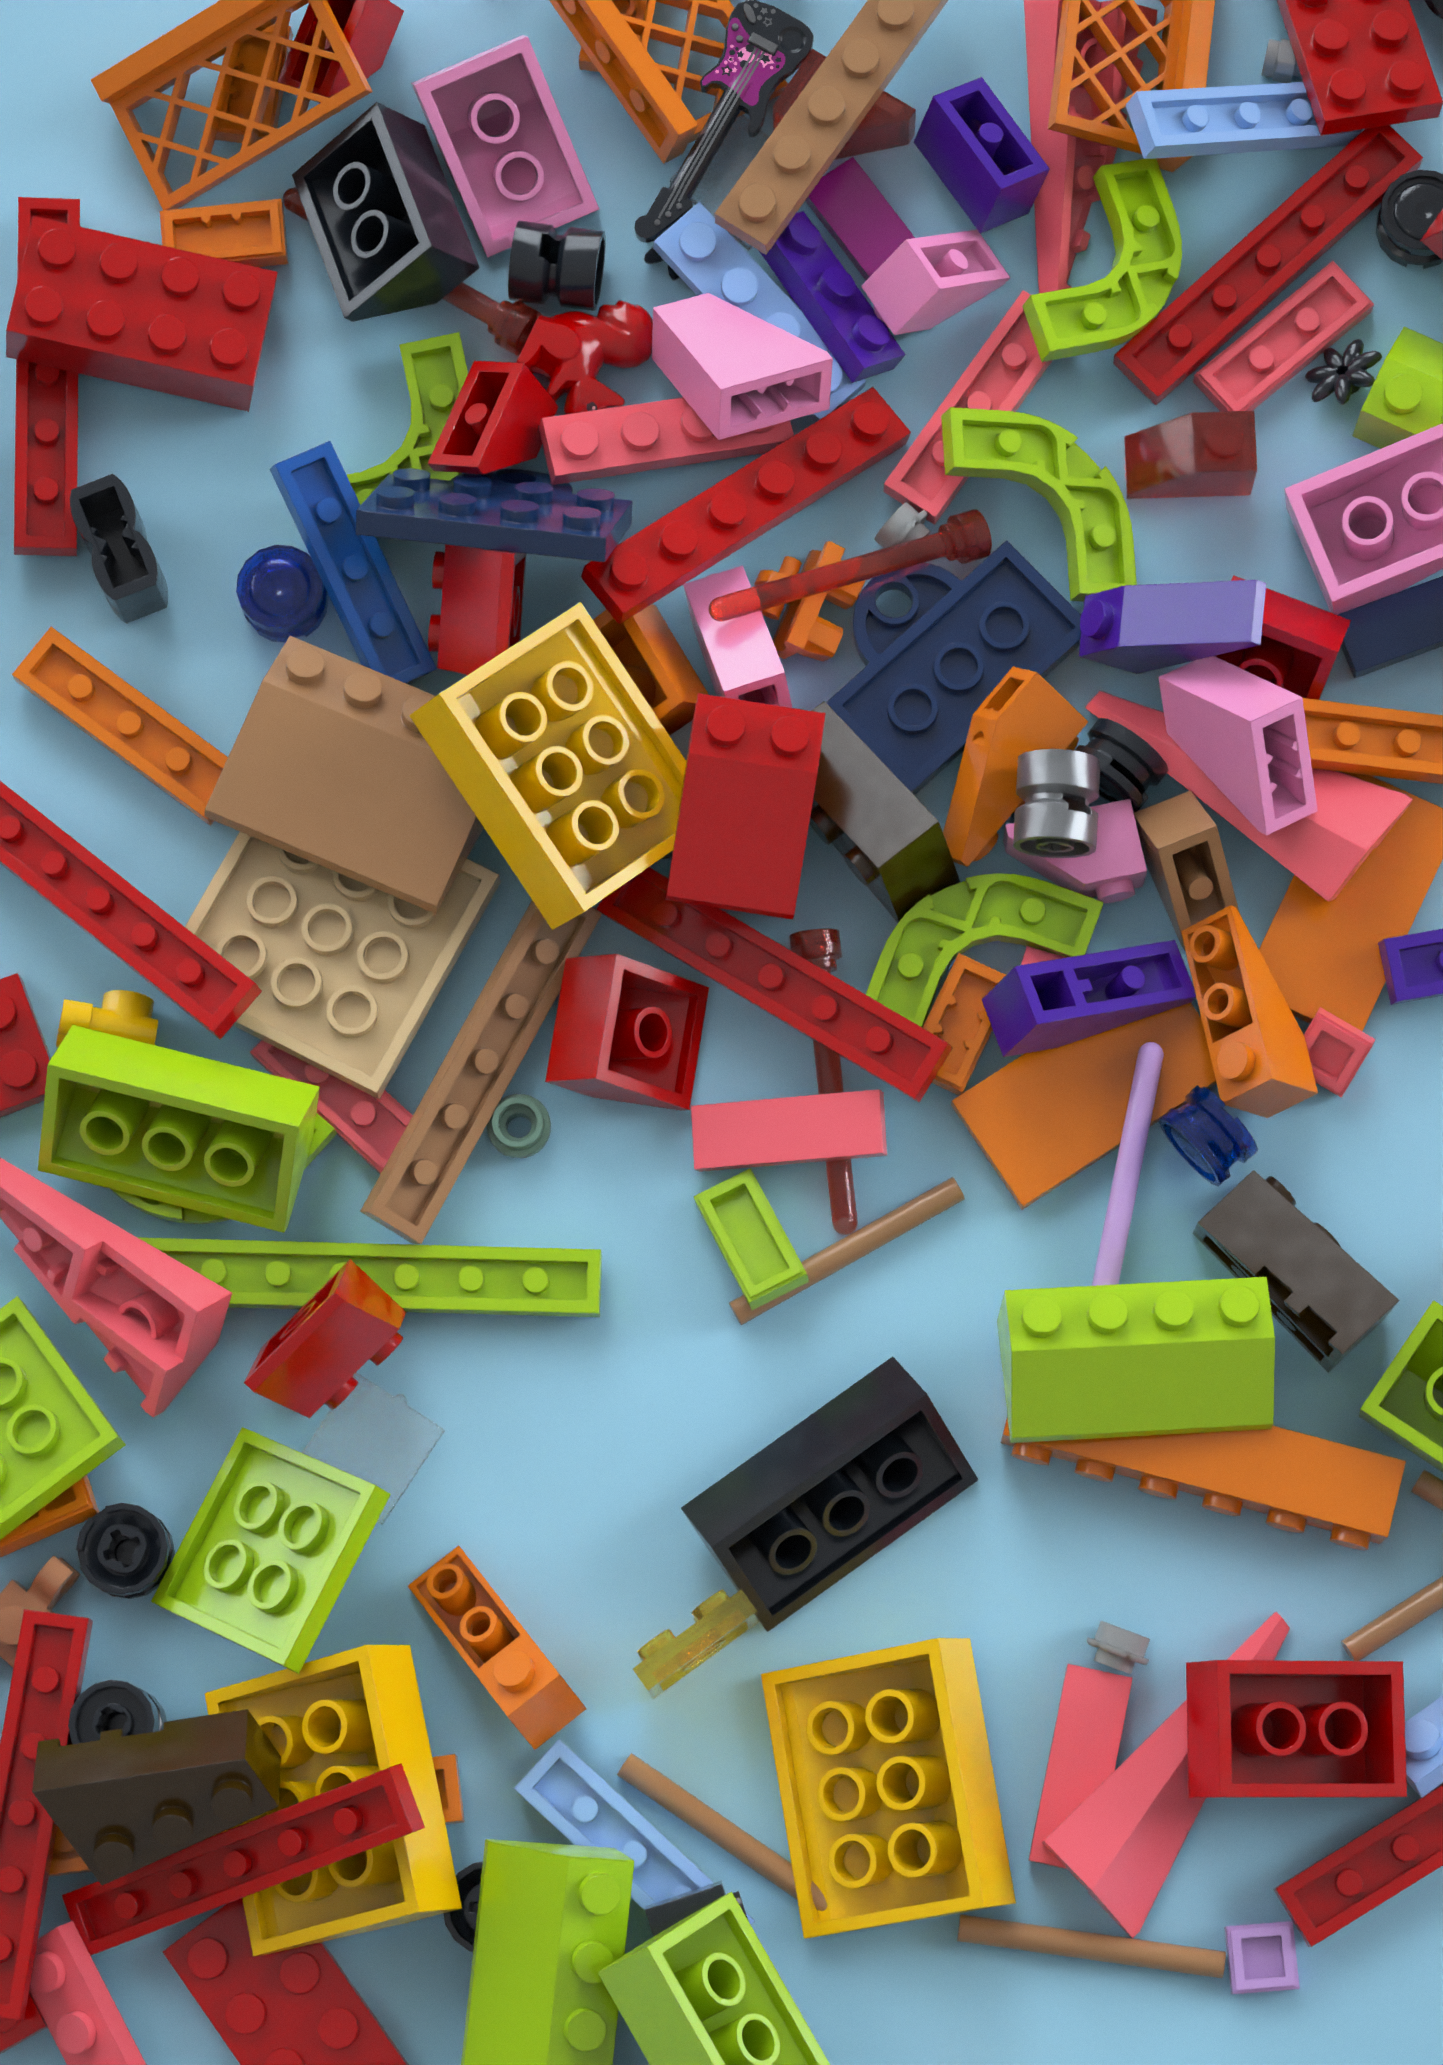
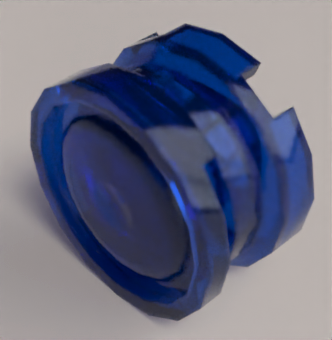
M273 545L260 549L245 561L238 574L236 593L245 618L257 631L258 635L272 642L286 643L289 636L295 638L303 635L305 637L309 636L320 626L327 613L328 593L308 553L294 546Z
M1197 1085L1185 1096L1186 1104L1180 1110L1171 1108L1159 1119V1124L1169 1142L1184 1160L1205 1180L1219 1187L1230 1177L1229 1169L1237 1161L1246 1163L1257 1153L1258 1147L1238 1117L1233 1118L1223 1109L1225 1103L1207 1088H1200Z

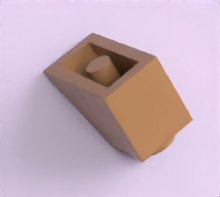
M1191 790L1134 812L1147 868L1184 950L1185 946L1181 931L1230 905L1235 906L1239 911L1217 825Z

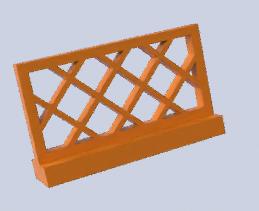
M219 0L91 79L100 100L111 105L163 210H173L182 207L373 92L327 0ZM307 3H310L318 19L312 46L285 39L291 14ZM275 24L272 34L262 32ZM253 36L270 41L261 77L234 69L241 44ZM327 39L334 53L324 50ZM283 45L309 53L300 89L273 81ZM224 55L222 65L212 63V61ZM322 57L339 62L351 84L330 98L312 93ZM203 67L220 72L210 108L184 100L191 74ZM232 76L258 83L249 120L223 112ZM174 85L171 96L162 93ZM271 88L297 95L291 121L280 128L261 124ZM152 98L169 102L160 138L143 133L132 111ZM310 99L321 102L307 111ZM182 106L208 114L198 150L173 142ZM221 118L247 126L240 152L228 159L211 154ZM259 130L270 133L257 141ZM148 142L158 145L155 155ZM170 149L196 156L190 182L174 192L164 175ZM209 161L219 163L206 172Z
M549 0L662 163L665 164L682 155L687 145L698 138L712 113L710 112L695 120L681 100L683 87L701 92L700 80L703 76L686 72L690 50L716 58H721L724 51V43L693 35L696 16L698 13L718 19L726 29L731 12L734 9L729 0H647L644 18L641 20L621 14L612 2L613 0ZM656 2L688 11L684 32L652 23ZM649 38L681 47L677 69L654 62L647 52ZM786 80L777 86L769 101L784 93L788 86ZM711 88L707 92V94L715 96L713 110L724 92L720 88ZM740 111L737 118L745 114V112Z
M1063 0L1048 129L1142 154L1135 132H1133L1120 111L1126 107V103L1137 91H1151L1155 87L1156 90L1206 88L1215 0H1160L1165 7L1164 20L1154 27L1151 26L1134 0H1114L1098 12L1089 0ZM1118 7L1121 8L1139 37L1122 48L1102 20L1103 17ZM1080 14L1084 21L1078 24ZM1087 28L1091 30L1108 55L1106 59L1091 69L1076 49L1077 35ZM1161 31L1162 39H1160V37L1157 35ZM1143 43H1145L1159 64L1157 77L1147 84L1126 55ZM1111 64L1115 65L1133 92L1116 105L1095 76ZM1074 72L1077 78L1072 81V73ZM1081 84L1102 113L1092 121L1068 115L1070 92ZM1107 120L1110 126L1102 123ZM1193 156L1156 159L1160 169L1174 172Z

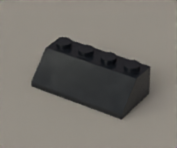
M892 1356L682 1506L681 1509L711 1555L768 1632L978 1481V1478L927 1393Z

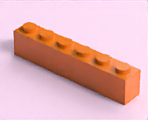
M1007 1418L1000 1442L1013 1446L1011 1456L1026 1462L1049 1465L1051 1457L1076 1463L1074 1472L1090 1479L1113 1482L1114 1474H1119L1140 1480L1138 1490L1150 1495L1176 1499L1179 1490L1204 1497L1202 1507L1230 1516H1240L1242 1508L1267 1514L1265 1523L1269 1526L1294 1533H1304L1306 1525L1331 1531L1329 1539L1331 1542L1358 1550H1368L1370 1542L1381 1544L1388 1538L1406 1464L1405 1460L1277 1426L1261 1430L1010 1443Z

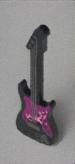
M746 0L736 5L731 12L726 27L723 54L717 65L700 80L702 93H707L711 88H720L724 92L670 187H663L647 215L641 216L635 221L634 229L637 239L646 243L654 241L693 207L690 199L740 111L750 116L748 135L752 138L758 135L765 121L770 96L781 82L791 76L808 59L812 52L814 35L803 22L772 5L756 0Z

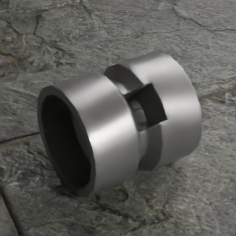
M1064 749L1034 750L1018 756L1016 795L1023 799L1025 804L1015 810L1013 847L1016 850L1025 854L1047 858H1077L1088 856L1096 851L1098 813L1089 807V804L1099 797L1101 761L1096 756L1085 752Z

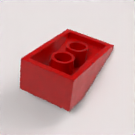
M698 693L690 731L666 900L793 920L818 773L826 713Z

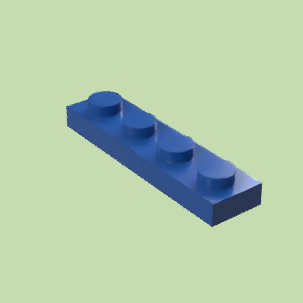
M331 441L273 465L269 470L361 665L406 684L435 671L437 667L376 537L356 535V510L360 503Z

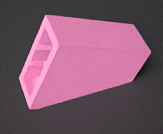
M710 293L653 307L652 360L718 440L829 410L833 358L827 351Z
M743 565L683 584L692 625L716 696L792 708L785 671Z
M1215 656L1192 661L1158 677L1167 734L1259 832L1267 836L1318 811L1303 698Z

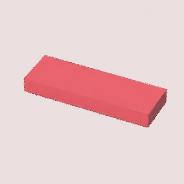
M1332 261L1194 375L1193 383L1235 426L1321 355L1325 349L1333 345L1372 312L1374 303Z
M261 1040L250 1051L252 1057L271 1075L319 1086L316 1113L335 1128L337 1135L381 1174L413 1115L386 1090H384L381 1098L378 1099Z
M880 1089L691 1106L694 1169L699 1172L887 1156L884 1092Z
M1067 1664L1028 1861L1066 1869L1042 1842L1115 1771L1132 1677Z

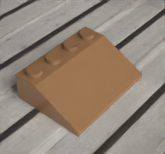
M289 636L264 677L206 805L204 814L206 818L435 914L484 828L409 716L434 698L435 695L293 636Z

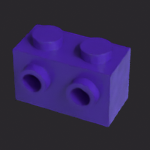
M982 77L933 96L913 141L980 234L1029 214L1050 170Z

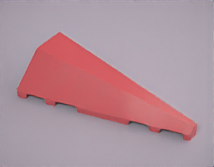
M1024 0L1031 144L1050 168L1034 201L1039 293L1072 288L1067 283L1076 253L1087 249L1091 236L1084 230L1090 207L1093 202L1101 200L1093 176L1102 165L1113 164L1117 151L1116 147L1048 129L1063 0ZM1114 0L1103 2L1089 1L1098 12ZM1138 5L1151 26L1154 27L1157 20V10ZM1120 7L1102 18L1121 48L1139 37ZM1080 14L1078 24L1084 21ZM1089 28L1077 35L1076 49L1090 69L1108 57ZM1138 46L1126 55L1140 74L1144 62L1137 57L1140 48ZM1111 64L1095 75L1115 105L1124 99L1128 84L1114 64ZM1074 72L1072 73V81L1077 78ZM1082 84L1070 92L1068 115L1092 121L1102 114ZM1120 111V113L1122 114V116H1123V117L1125 118V120H1126L1127 115H1126L1125 113H1123L1122 111ZM1107 120L1102 123L1110 126Z
M1099 691L1085 707L1098 719L1105 718L1117 722L1145 740L1166 762L1169 770L1167 774L1186 789L1191 790L1196 797L1328 902L1338 896L1368 855L1379 846L1413 801L1412 798L1404 793L1366 782L1342 772L1312 768L1318 811L1266 836L1249 822L1167 734L1163 711L1113 696L1104 691Z
M0 1158V1218L20 1241L13 1250L74 1324L86 1322L109 1351L103 1358L105 1363L114 1373L125 1370L146 1396L140 1404L145 1412L152 1417L164 1412L218 1343L232 1292Z
M1274 1612L1227 1660H1275L1290 1627L1277 1612ZM1187 1699L1042 1842L1088 1890L1087 1893L1131 1938H1134L1140 1932L1206 1799L1189 1798Z

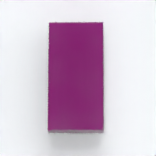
M851 157L824 175L805 200L865 280L906 239L915 238L854 157Z

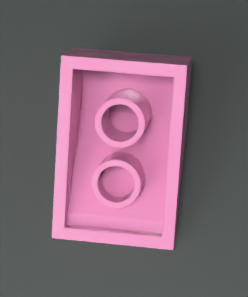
M519 36L411 83L487 258L512 247L515 227L519 220L553 224L554 228H558L599 210L528 36Z
M1443 423L1284 488L1287 511L1331 613L1338 615L1398 593L1443 569Z

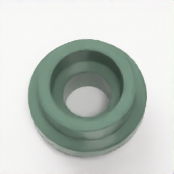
M513 1094L499 1101L487 1123V1132L493 1146L503 1155L511 1158H527L538 1153L547 1143L551 1133V1121L546 1108L539 1100L525 1094ZM517 1117L526 1118L531 1122L530 1132L521 1138L513 1137L507 1131L509 1123Z

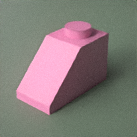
M976 229L906 239L861 287L873 303L876 316L890 328L894 335L929 330L1003 286L1010 279V276Z
M1130 799L1090 807L1098 813L1096 851L1088 856L1047 858L1019 852L1013 847L1014 823L1005 824L1003 837L1005 852L1060 887L1088 897L1097 896V899L1104 902V904L1128 899L1135 895V888L1143 887L1147 868Z

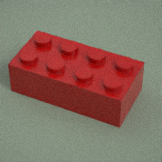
M32 216L6 328V357L249 412L273 304L278 272Z

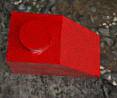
M327 0L366 79H368L382 67L404 10L389 0ZM310 3L294 41L312 46L318 19ZM327 39L324 50L334 53ZM291 48L277 82L300 89L309 53ZM322 57L312 93L330 98L351 84L339 62Z
M474 361L428 461V465L433 471L486 474L537 457L542 446L539 432L541 419L555 416L559 406L524 363Z

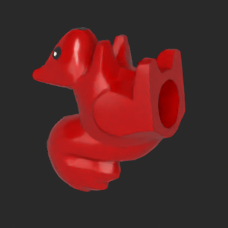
M621 300L615 305L603 304L599 307L597 316L580 311H568L551 317L540 315L516 363H524L532 374L536 372L547 377L550 381L547 392L555 402L561 396L567 394L564 405L565 415L624 406L625 400L615 391L597 380V375L603 364L626 369L637 367L649 360L652 354L653 319L640 305H633Z

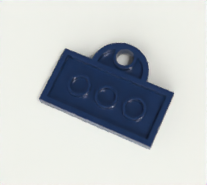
M399 469L394 471L393 474H388L356 510V535L605 562L632 525L633 501L615 499L613 492L604 489H583L578 491L576 495L573 494V488L569 483L552 485L549 474L530 470L499 469L486 474L463 473L448 481L430 479V473L421 469Z
M1007 540L962 581L948 570L934 564L908 562L894 565L880 572L867 583L855 605L853 614L854 644L866 667L826 703L915 796L964 751L973 713L1013 666L1038 672L1045 678L1080 646L1081 614ZM899 590L910 598L912 607L904 616L890 618L878 610L876 606L878 597L886 591Z

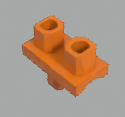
M827 541L822 551L811 550L808 553L798 580H796L802 563L790 556L784 557L779 572L773 570L759 571L754 585L761 593L768 596L761 613L770 619L779 620L784 605L787 604L772 640L780 658L786 659L798 653L824 662L835 655L843 636V628L819 617L818 614L825 599L845 610L849 609L858 599L866 580V576L841 560L845 548Z

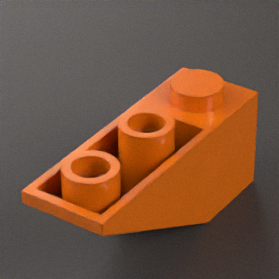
M1013 666L973 713L943 830L951 857L955 863L968 867L972 861H978L986 856L998 840L999 834L997 831L1012 813H1015L1016 808L1025 804V801L1016 795L1018 756L1025 752L1041 749L1075 750L1079 742L1077 735L1088 723L1038 672Z
M1230 905L1181 931L1221 1104L1269 1118L1318 1094L1304 1034L1238 909Z
M459 1545L408 1585L418 1601L534 1750L587 1709Z

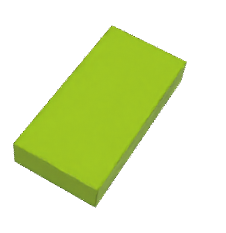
M751 1168L693 1196L697 1208L751 1310L809 1282L808 1275Z

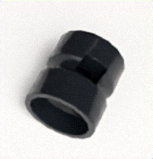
M519 220L515 227L508 274L509 300L543 305L550 296L557 297L561 307L595 311L598 306L603 279L606 248L605 231L570 227L564 235H558L553 224Z
M107 1680L93 1684L79 1695L71 1708L68 1727L72 1743L78 1744L100 1740L101 1732L122 1729L124 1736L162 1731L164 1722H167L164 1709L154 1696L128 1682Z

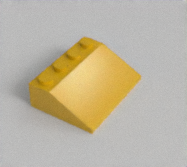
M581 602L442 691L409 715L552 930L587 911L673 851L686 760Z
M935 1638L761 1674L804 1939L1016 1903L970 1638ZM812 1881L826 1899L827 1908L824 1911H818L815 1907L811 1892Z
M363 1645L304 1663L299 1674L289 1669H283L204 1693L208 1715L248 1709L281 1756L279 1806L229 1829L400 1763L403 1765L425 1828L243 1897L253 1956L266 1955L392 1927L462 1909L410 1645Z

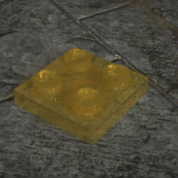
M723 1589L718 1591L691 1612L696 1623L677 1637L673 1635L670 1629H667L637 1651L642 1662L635 1666L633 1671L653 1700L759 1623L757 1610L742 1589L730 1598Z

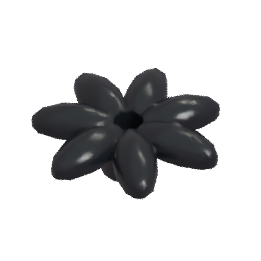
M1361 339L1353 340L1345 349L1343 356L1331 347L1325 349L1323 354L1326 365L1315 367L1305 375L1308 382L1318 383L1312 392L1313 402H1319L1335 391L1338 403L1343 405L1361 387L1372 386L1375 379L1365 370L1373 367L1381 360V353L1377 351L1363 353L1364 344Z

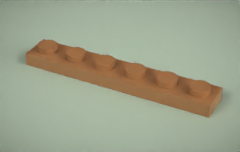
M867 0L714 213L715 223L767 255L948 0Z
M533 900L531 901L360 1212L410 1243L422 1244L561 990L566 958L579 957L602 913L591 907L552 930Z

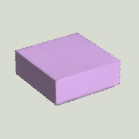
M1293 1921L1224 1927L1231 1994L1300 1989Z

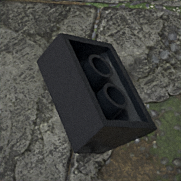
M376 102L292 174L345 319L354 322L436 304L480 268L425 125Z

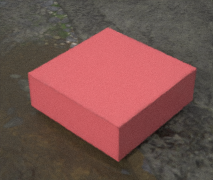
M1319 1007L1304 1033L1315 1082L1342 1097L1376 1040Z

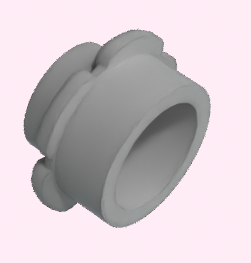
M905 502L882 526L874 540L886 550L884 554L886 559H891L899 553L907 560L926 540L931 531L923 525L928 517V513L925 510L919 513L909 503Z
M1100 1621L1095 1638H1087L1089 1645L1098 1648L1094 1661L1131 1674L1135 1662L1147 1665L1149 1659L1144 1658L1150 1639Z

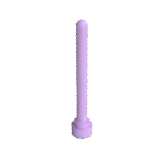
M1155 1042L1143 1044L1138 1051L1092 1286L1119 1284L1164 1057L1163 1049Z

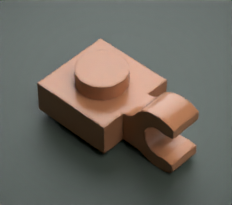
M53 1555L38 1572L29 1589L25 1588L18 1581L11 1580L0 1593V1657L13 1668L24 1609L55 1613L52 1611L53 1607L81 1576L76 1569L61 1557L58 1559Z

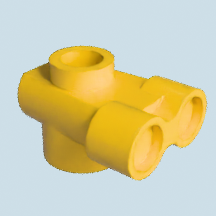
M112 990L104 993L101 1008L93 1007L91 1003L64 999L56 1047L60 1046L72 1025L155 1045L158 1019L152 1018L154 1001L144 994L127 990Z

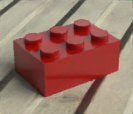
M1210 1660L1186 1663L1189 1798L1407 1797L1403 1661Z

